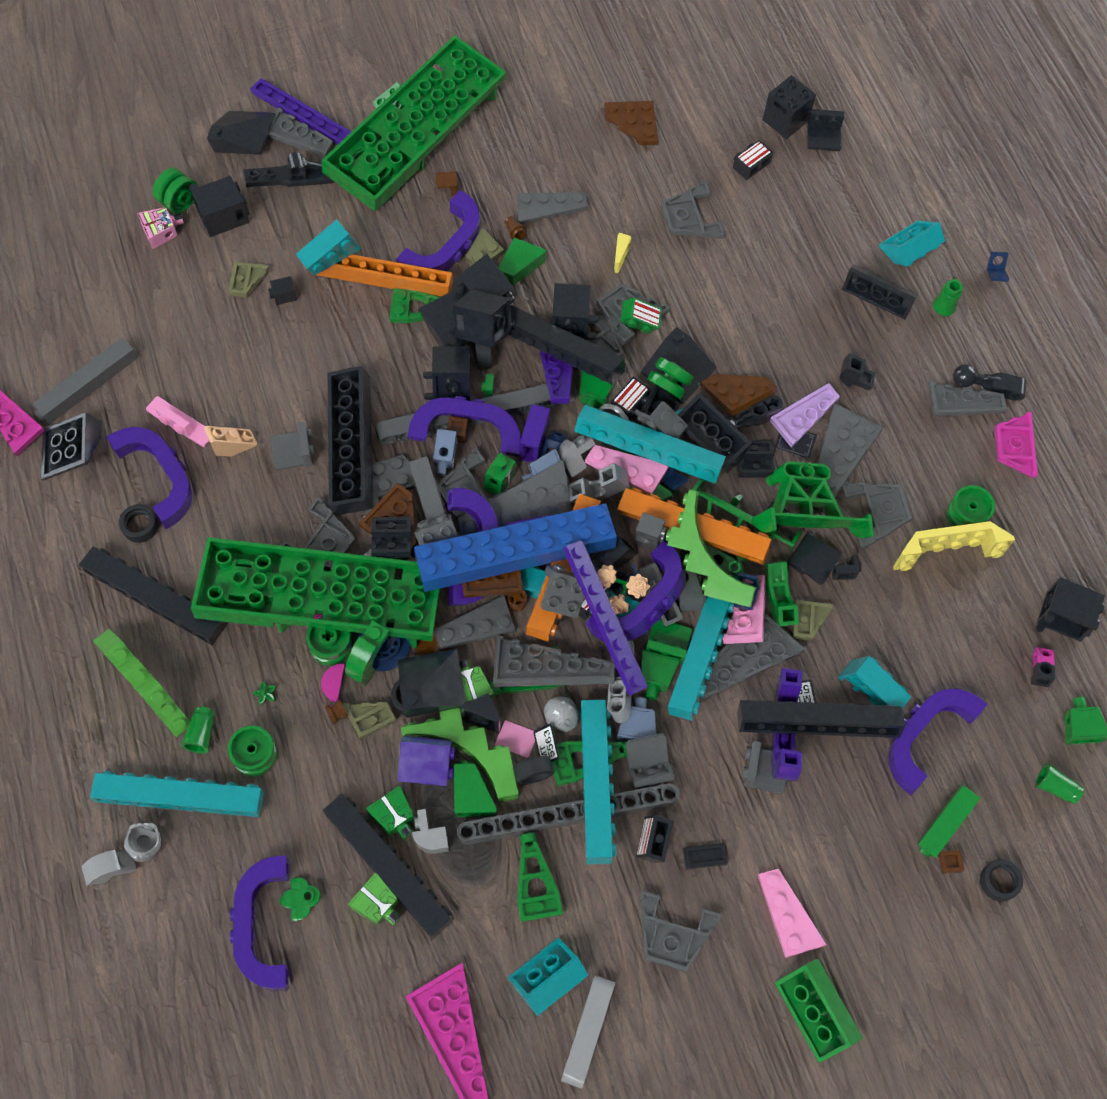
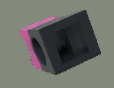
M1036 647L1032 659L1033 675L1031 677V685L1049 687L1055 680L1054 651Z

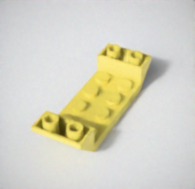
M990 521L917 531L895 562L893 569H900L901 571L910 570L919 556L926 551L940 552L946 548L955 550L968 545L976 547L981 544L985 557L999 558L1004 555L1015 538Z

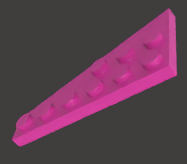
M463 963L407 995L406 999L459 1098L488 1099Z

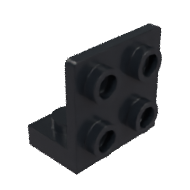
M811 109L807 121V148L840 151L841 126L845 117V111Z

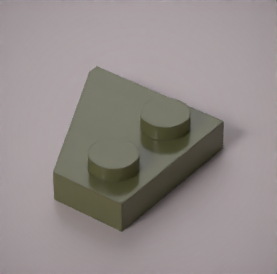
M484 228L480 230L466 255V261L470 265H473L485 254H488L493 261L504 254V249Z
M234 262L228 290L229 296L248 297L269 272V266Z
M796 600L799 624L793 625L792 638L812 641L832 610L833 604Z
M387 702L343 704L360 740L396 722V718Z

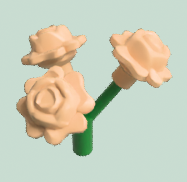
M603 565L597 571L602 586L609 588L611 583L614 582L623 585L621 594L608 598L615 614L628 612L629 604L624 601L627 590L628 594L634 595L635 598H639L640 595L645 596L646 591L650 588L649 584H646L648 579L637 574L623 581L616 578V571L613 570L612 565Z

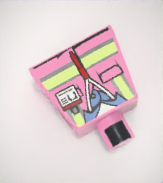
M164 207L137 213L152 249L175 238L177 233L174 226L184 223L180 213L169 216L167 209Z

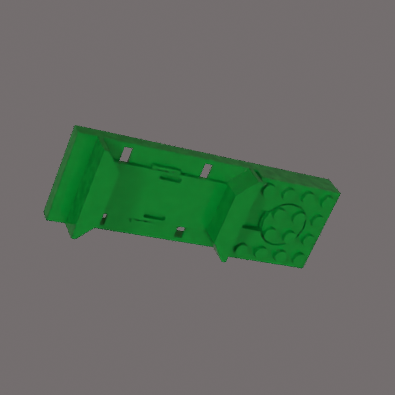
M454 35L321 160L322 173L376 212L419 169L421 171L424 170V158L483 100L496 99L497 87L506 79V71ZM435 64H437L438 66H440V67L443 68L444 70L439 71V70L433 68V66H434ZM398 101L405 107L400 109L393 103ZM436 130L440 132L437 136L434 134Z
M208 537L191 610L194 618L273 628L274 624L277 623L278 631L282 633L292 625L364 633L373 620L390 631L388 636L406 638L412 648H417L418 640H433L440 589L424 592L418 564L414 561ZM325 560L333 561L331 572L324 571ZM396 568L403 569L402 580L394 579ZM315 614L323 615L322 620L314 619ZM386 623H394V628H387Z

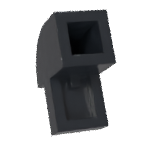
M849 353L843 360L840 380L848 387L856 385L869 391L873 388L875 372L864 368L866 359Z

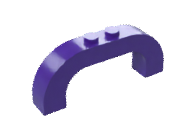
M459 190L449 201L450 212L458 216L464 223L437 253L422 256L406 248L396 258V262L448 271L456 262L458 263L461 260L462 255L466 251L470 250L479 234V210L474 200Z
M455 396V399L437 398L431 400L415 412L409 425L407 439L426 442L428 426L439 416L446 415L485 421L493 424L500 433L501 444L499 453L518 456L520 452V432L514 419L503 409L491 404H485V401L480 399L467 401L465 397Z
M140 427L124 428L106 436L119 459L135 451H146L156 458L172 482V491L164 501L152 508L165 529L179 522L190 507L192 489L184 472L187 469L181 460L178 462L175 458L177 454L173 447L168 448L164 440L155 432Z
M452 488L447 491L448 510L463 511L469 514L477 525V532L498 528L497 518L491 505L481 495L463 488ZM462 585L448 587V606H465L483 598H463Z
M664 541L650 554L657 567L665 571L662 580L630 614L617 618L627 641L640 637L654 623L658 622L665 611L672 607L684 589L686 573L677 551L672 546H668V543ZM592 616L585 624L593 636L604 641Z
M782 668L776 690V702H798L802 688V671ZM772 733L773 778L796 782L802 770V752L795 751V734Z
M960 689L939 691L930 696L921 706L917 704L910 712L913 716L909 720L907 718L904 719L905 727L901 737L894 738L889 748V767L899 786L909 795H912L928 777L912 761L910 748L914 739L936 714L943 711L954 712L971 724L988 704L976 695Z
M287 856L269 857L251 866L241 877L234 895V908L230 909V920L233 921V930H230V943H233L234 958L237 966L251 982L268 990H288V967L286 965H264L255 956V898L260 889L272 882L289 881V859Z

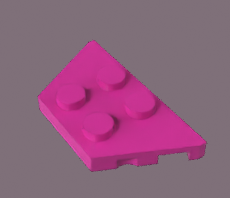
M1027 412L1019 418H1012L1008 422L996 425L994 428L997 461L1032 478H1036L1038 471L1032 413Z

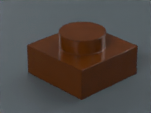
M960 850L944 851L938 854L942 874L961 873L964 871Z

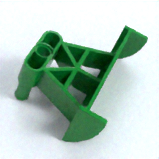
M789 461L776 468L774 473L766 478L769 486L773 485L774 487L780 483L774 505L752 518L755 527L765 533L775 532L777 530L776 524L801 528L848 527L850 532L858 538L867 539L874 536L871 514L861 518L843 516L826 482L831 476V471L824 464ZM812 486L809 492L806 494L803 489H807L808 487ZM799 506V514L783 513L784 507ZM813 508H823L827 516L813 515Z
M700 478L693 487V491L699 492V496L708 500L707 514L711 515L712 503L740 518L735 527L739 528L744 521L755 526L752 522L753 516L702 491L706 480ZM799 530L793 540H790L778 531L768 534L771 535L769 539L772 542L779 539L788 544L789 551L792 552L803 531ZM705 544L713 559L716 556L723 558L724 561L719 566L729 575L738 577V573H744L742 564L748 559L736 555L737 560L716 548Z

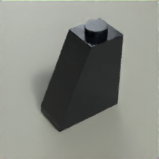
M616 535V548L599 551L591 558V562L596 573L603 565H612L613 570L616 571L638 553L627 540Z

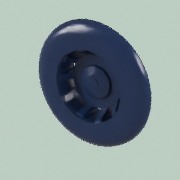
M386 623V627L394 628V623ZM358 633L356 641L359 638V636L362 637L364 633ZM388 636L377 653L380 657H375L372 667L380 672L395 669L398 667V659L407 658L410 643L406 638Z

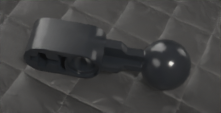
M967 364L958 366L953 372V380L959 387H969L977 384L991 392L1004 394L1005 399L1020 401L1025 398L1026 379L1006 373L981 375L977 374L975 369Z
M772 395L752 405L750 409L740 413V416L735 419L731 417L725 418L737 430L744 426H760L770 421L772 416L781 411L783 401L779 396Z

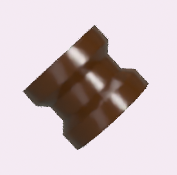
M523 590L521 594H509V608L515 612L524 610L527 605L526 592Z
M337 700L333 705L325 706L333 725L341 718H348L340 700Z

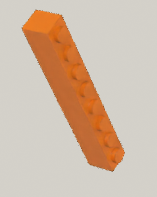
M350 255L317 274L318 276L384 288L419 291L438 297L451 292L453 286L452 272L358 255Z
M636 488L631 490L625 489L617 508L620 514L639 521L642 513L665 520L664 526L667 527V531L668 529L671 530L672 526L680 527L678 518L680 512H684V508L678 507L677 503L667 500V502L661 501L660 497L649 494V496L644 495L641 490ZM697 513L701 538L706 545L764 565L772 544L767 534L761 532L755 534L750 532L751 530L747 527L740 526L738 528L732 526L730 521L724 519L718 521L710 514L703 513L701 515Z
M579 494L572 511L600 505L601 501ZM568 559L551 563L552 567L556 564L572 572ZM548 576L545 578L526 626L527 635L549 642L551 636H555L558 627L556 625L557 619L562 618V614L546 611L541 608V602L549 581Z

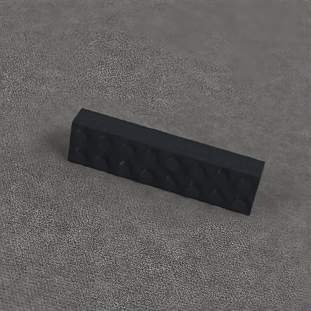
M363 366L328 372L329 507L337 515L373 509L370 375Z

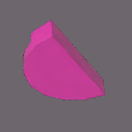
M336 664L330 667L321 679V688L324 695L334 703L339 700L345 664Z

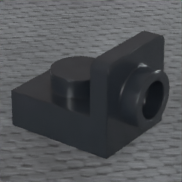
M852 555L849 565L841 563L835 566L832 571V579H856L858 573L861 572V562L858 561L857 555Z

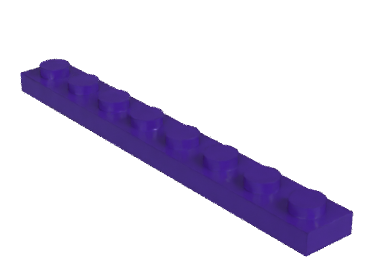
M262 78L250 88L251 93L277 109L278 107L281 108L287 115L294 116L295 120L305 123L310 129L318 131L337 145L351 133L348 129Z
M582 540L565 546L563 551L628 695L647 688L648 685Z

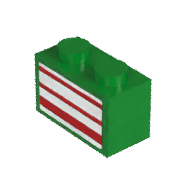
M633 297L623 302L620 322L627 324L630 328H637L642 333L650 334L660 328L662 309Z

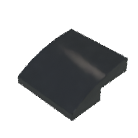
M772 440L750 441L752 445L742 460L736 465L738 478L767 477L773 474L775 465Z
M372 517L371 557H411V517Z
M807 533L788 561V564L801 575L806 574L817 584L822 585L825 583L841 554L825 542Z

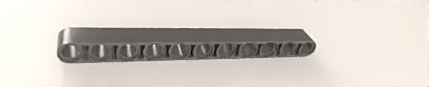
M547 384L480 399L484 400L485 404H491L503 409L510 416L529 413L531 405H542L546 408L568 404L551 403ZM571 386L570 403L575 400V396H574V393H573V390H572V386ZM414 414L377 423L376 428L380 443L388 445L410 440L407 439L408 429ZM445 415L435 418L428 426L427 436L437 434V429L447 430L449 416ZM468 419V426L485 423V421Z
M665 784L613 794V796H610V803H614L615 809L614 816H611V818L671 807L677 802L680 791L674 784ZM670 791L674 794L675 798L668 799L664 793ZM646 795H651L654 797L655 801L653 803H648L645 801L644 797ZM632 799L635 805L628 807L625 805L624 800ZM584 800L467 821L459 825L457 831L458 839L462 844L470 845L585 823ZM566 810H571L575 816L573 818H566L563 813ZM551 814L554 816V820L546 822L543 816ZM531 818L534 824L526 826L523 824V820ZM504 822H512L514 827L506 830L502 827ZM486 825L493 828V831L489 834H485L482 831V828ZM465 829L473 832L472 836L468 838L463 837L461 833Z

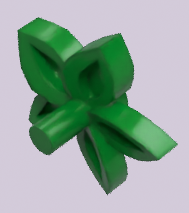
M261 682L260 690L253 692L255 696L259 697L260 706L265 703L266 699L270 702L275 701L272 693L275 691L276 686L270 685L267 687L264 682Z

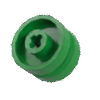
M169 168L162 172L155 181L152 194L155 200L165 205L173 213L178 214L185 212L194 202L189 186L195 184L198 187V185L177 168Z
M660 357L655 366L663 372V375L656 371H651L647 380L657 384L681 400L685 389L677 383L680 382L688 386L694 377L676 363Z
M969 485L962 487L949 503L947 518L952 526L988 522L995 511V501L992 495L980 486Z
M309 627L307 630L306 640L312 657L318 663L334 666L341 664L349 657L353 646L350 632Z
M250 725L242 727L232 735L228 744V754L239 772L245 776L256 777L264 775L274 766L277 759V748L272 737L265 729Z

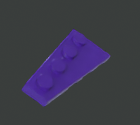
M539 350L551 403H570L573 367Z

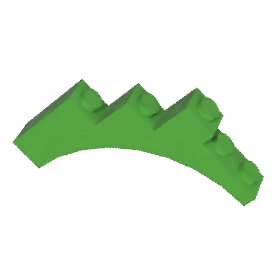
M689 490L683 498L684 512H680L678 518L680 527L672 526L671 530L668 529L666 534L667 545L690 551V554L685 556L684 565L686 566V571L708 576V579H704L702 585L704 596L751 607L756 587L743 583L729 575L710 555L701 538L698 526L697 504L699 492Z
M107 629L93 640L101 652L139 693L175 737H178L188 728L190 724L189 719L121 639L110 629Z
M460 708L440 712L441 720L428 719L425 723L417 724L412 722L405 724V727H401L402 737L411 736L451 740L453 747L467 754L486 773L494 788L498 803L518 799V789L509 747L499 745L493 747L492 750H488L484 727L473 726L464 731Z

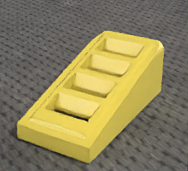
M619 233L617 237L615 273L620 271L631 247V236Z

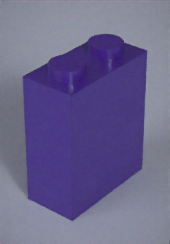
M531 405L520 441L521 461L532 463L540 458L549 428L550 409L545 406Z
M403 736L400 744L397 781L447 786L448 781L453 778V767H450V760H454L455 747H452V741Z

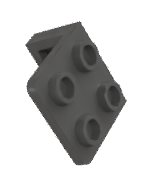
M663 401L650 416L638 410L634 412L638 417L636 420L643 426L677 439L688 426Z
M305 422L297 423L299 432L271 436L273 463L276 470L312 465L311 456H314L313 445H309V439H312L311 430L306 428Z
M446 513L436 516L435 520L430 522L428 520L419 522L414 532L419 546L458 537L452 515H446Z
M556 564L553 567L547 565L545 574L549 577V581L541 602V608L546 611L574 618L577 617L584 600V595L573 571H567L565 567Z
M656 734L626 742L628 771L634 788L674 780V772L668 761L665 734Z
M753 741L750 747L747 746L745 752L747 765L742 770L743 786L782 794L785 790L786 780L773 778L772 751L760 749L761 742Z

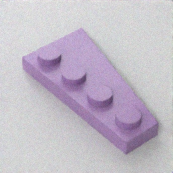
M828 383L772 416L770 422L792 448L839 400L840 396Z

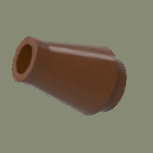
M512 216L507 217L504 223L511 239H524L526 236L525 227Z

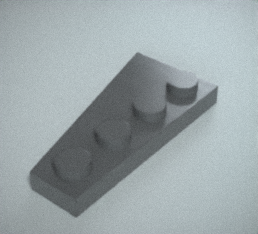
M278 107L267 136L268 138L322 157L329 154L333 147L331 139L316 130H311L308 125L298 122L294 116L287 115Z
M586 192L517 193L518 222L521 225L528 221L537 222L541 218H555L559 214L568 215L586 211L587 207Z
M932 381L928 383L934 416L998 414L1007 411L1005 397L1002 393L985 390L973 391L967 387L961 389L952 387L953 385L950 384L938 385Z
M503 595L435 629L434 634L439 650L494 638L497 635L511 634L515 632V627Z

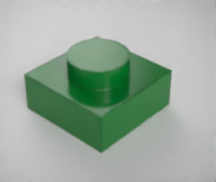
M486 374V381H482V392H485V398L493 396L494 374Z

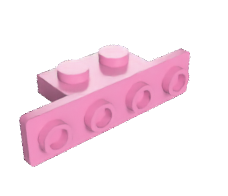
M156 396L146 407L147 412L158 418L163 424L172 427L177 433L183 434L202 447L209 443L204 425L162 398Z

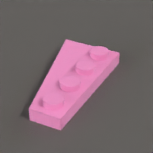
M594 445L585 459V463L598 470L613 463L617 464L627 471L629 486L641 490L642 493L648 496L654 493L669 469V466L650 459Z
M756 575L760 591L754 609L746 610L734 607V614L732 619L729 620L727 633L723 637L724 644L763 642L765 575ZM744 579L748 583H754L749 579Z
M775 869L758 874V879L785 958L826 946L823 938L780 870Z

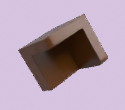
M456 171L437 172V189L450 188L451 196H455L458 192Z
M449 416L447 430L456 431L459 443H466L468 419Z

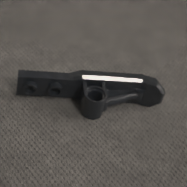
M299 152L288 155V165L243 169L246 187L272 185L294 187L336 183L322 173V162L306 161Z

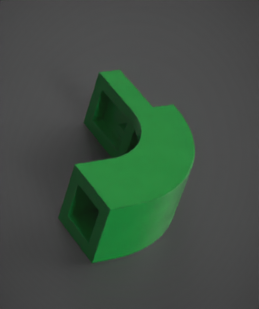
M787 562L766 563V590L774 621L778 626L799 624L798 605L793 602L789 591Z
M372 620L363 636H359L353 646L346 663L345 674L361 685L366 686L376 671L372 667L373 661L390 631Z

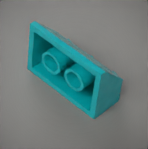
M917 220L878 245L894 264L906 267L912 265L916 259L926 256L927 252L937 249L940 244L945 242L940 222Z
M558 937L507 978L529 1008L538 1016L585 979L588 973L579 958Z

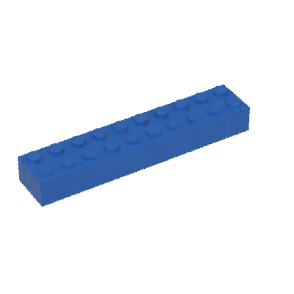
M605 503L414 547L424 592L565 560L567 557L563 548L581 540L588 554L616 548L617 536Z

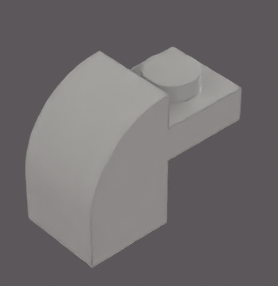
M585 435L579 436L574 442L566 439L560 445L558 455L560 460L564 462L566 475L574 477L587 468L581 454L595 445L592 438Z
M417 810L418 817H414L416 830L420 829V831L412 832L417 847L429 854L448 852L445 827L429 829L426 810Z
M111 850L98 854L81 866L87 886L106 883L113 876L132 873L136 870L135 862L126 850L120 852Z

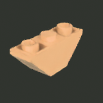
M204 427L216 456L231 457L257 445L251 429Z

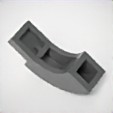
M654 561L637 569L642 577L648 579L646 584L650 586L647 590L649 594L662 580L660 571ZM676 602L661 616L665 627L683 619Z

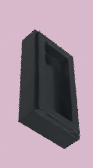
M724 843L682 849L686 870L727 865Z

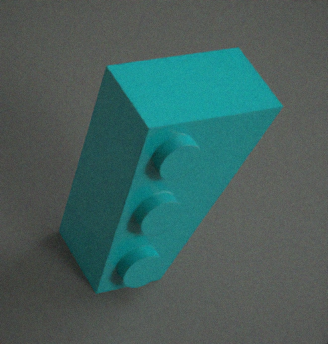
M335 220L298 251L296 256L310 273L315 276L359 251L361 247L341 223Z
M870 656L851 660L837 677L841 681L845 678L853 684V690L857 693L859 690L870 697L868 701L873 705L901 706L903 709L911 698L906 688L898 684L893 679V676L888 671L883 670L879 666V662Z

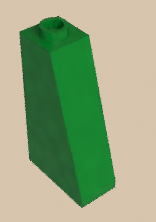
M964 785L958 786L918 841L917 845L920 847L918 851L927 858L930 856L936 858L981 798Z

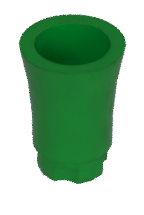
M952 279L947 281L939 295L933 300V309L939 315L950 316L956 312L963 290V285L959 280Z
M207 707L195 708L187 732L180 744L183 749L199 754L209 752L215 712Z
M1047 763L1042 768L1035 781V788L1051 793L1074 805L1081 799L1084 793L1082 786L1057 770L1050 763Z

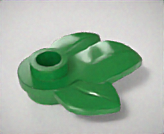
M294 878L290 882L292 889L284 892L279 902L284 907L292 909V921H300L309 915L311 907L318 904L321 895L319 889L309 885L305 879ZM311 892L312 897L310 900H307V894Z

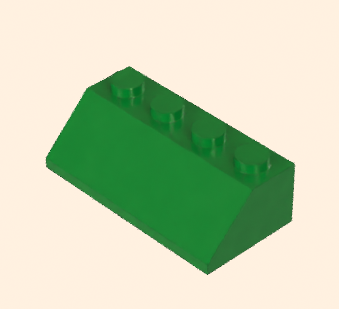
M818 958L775 982L778 991L818 1063L863 1039Z

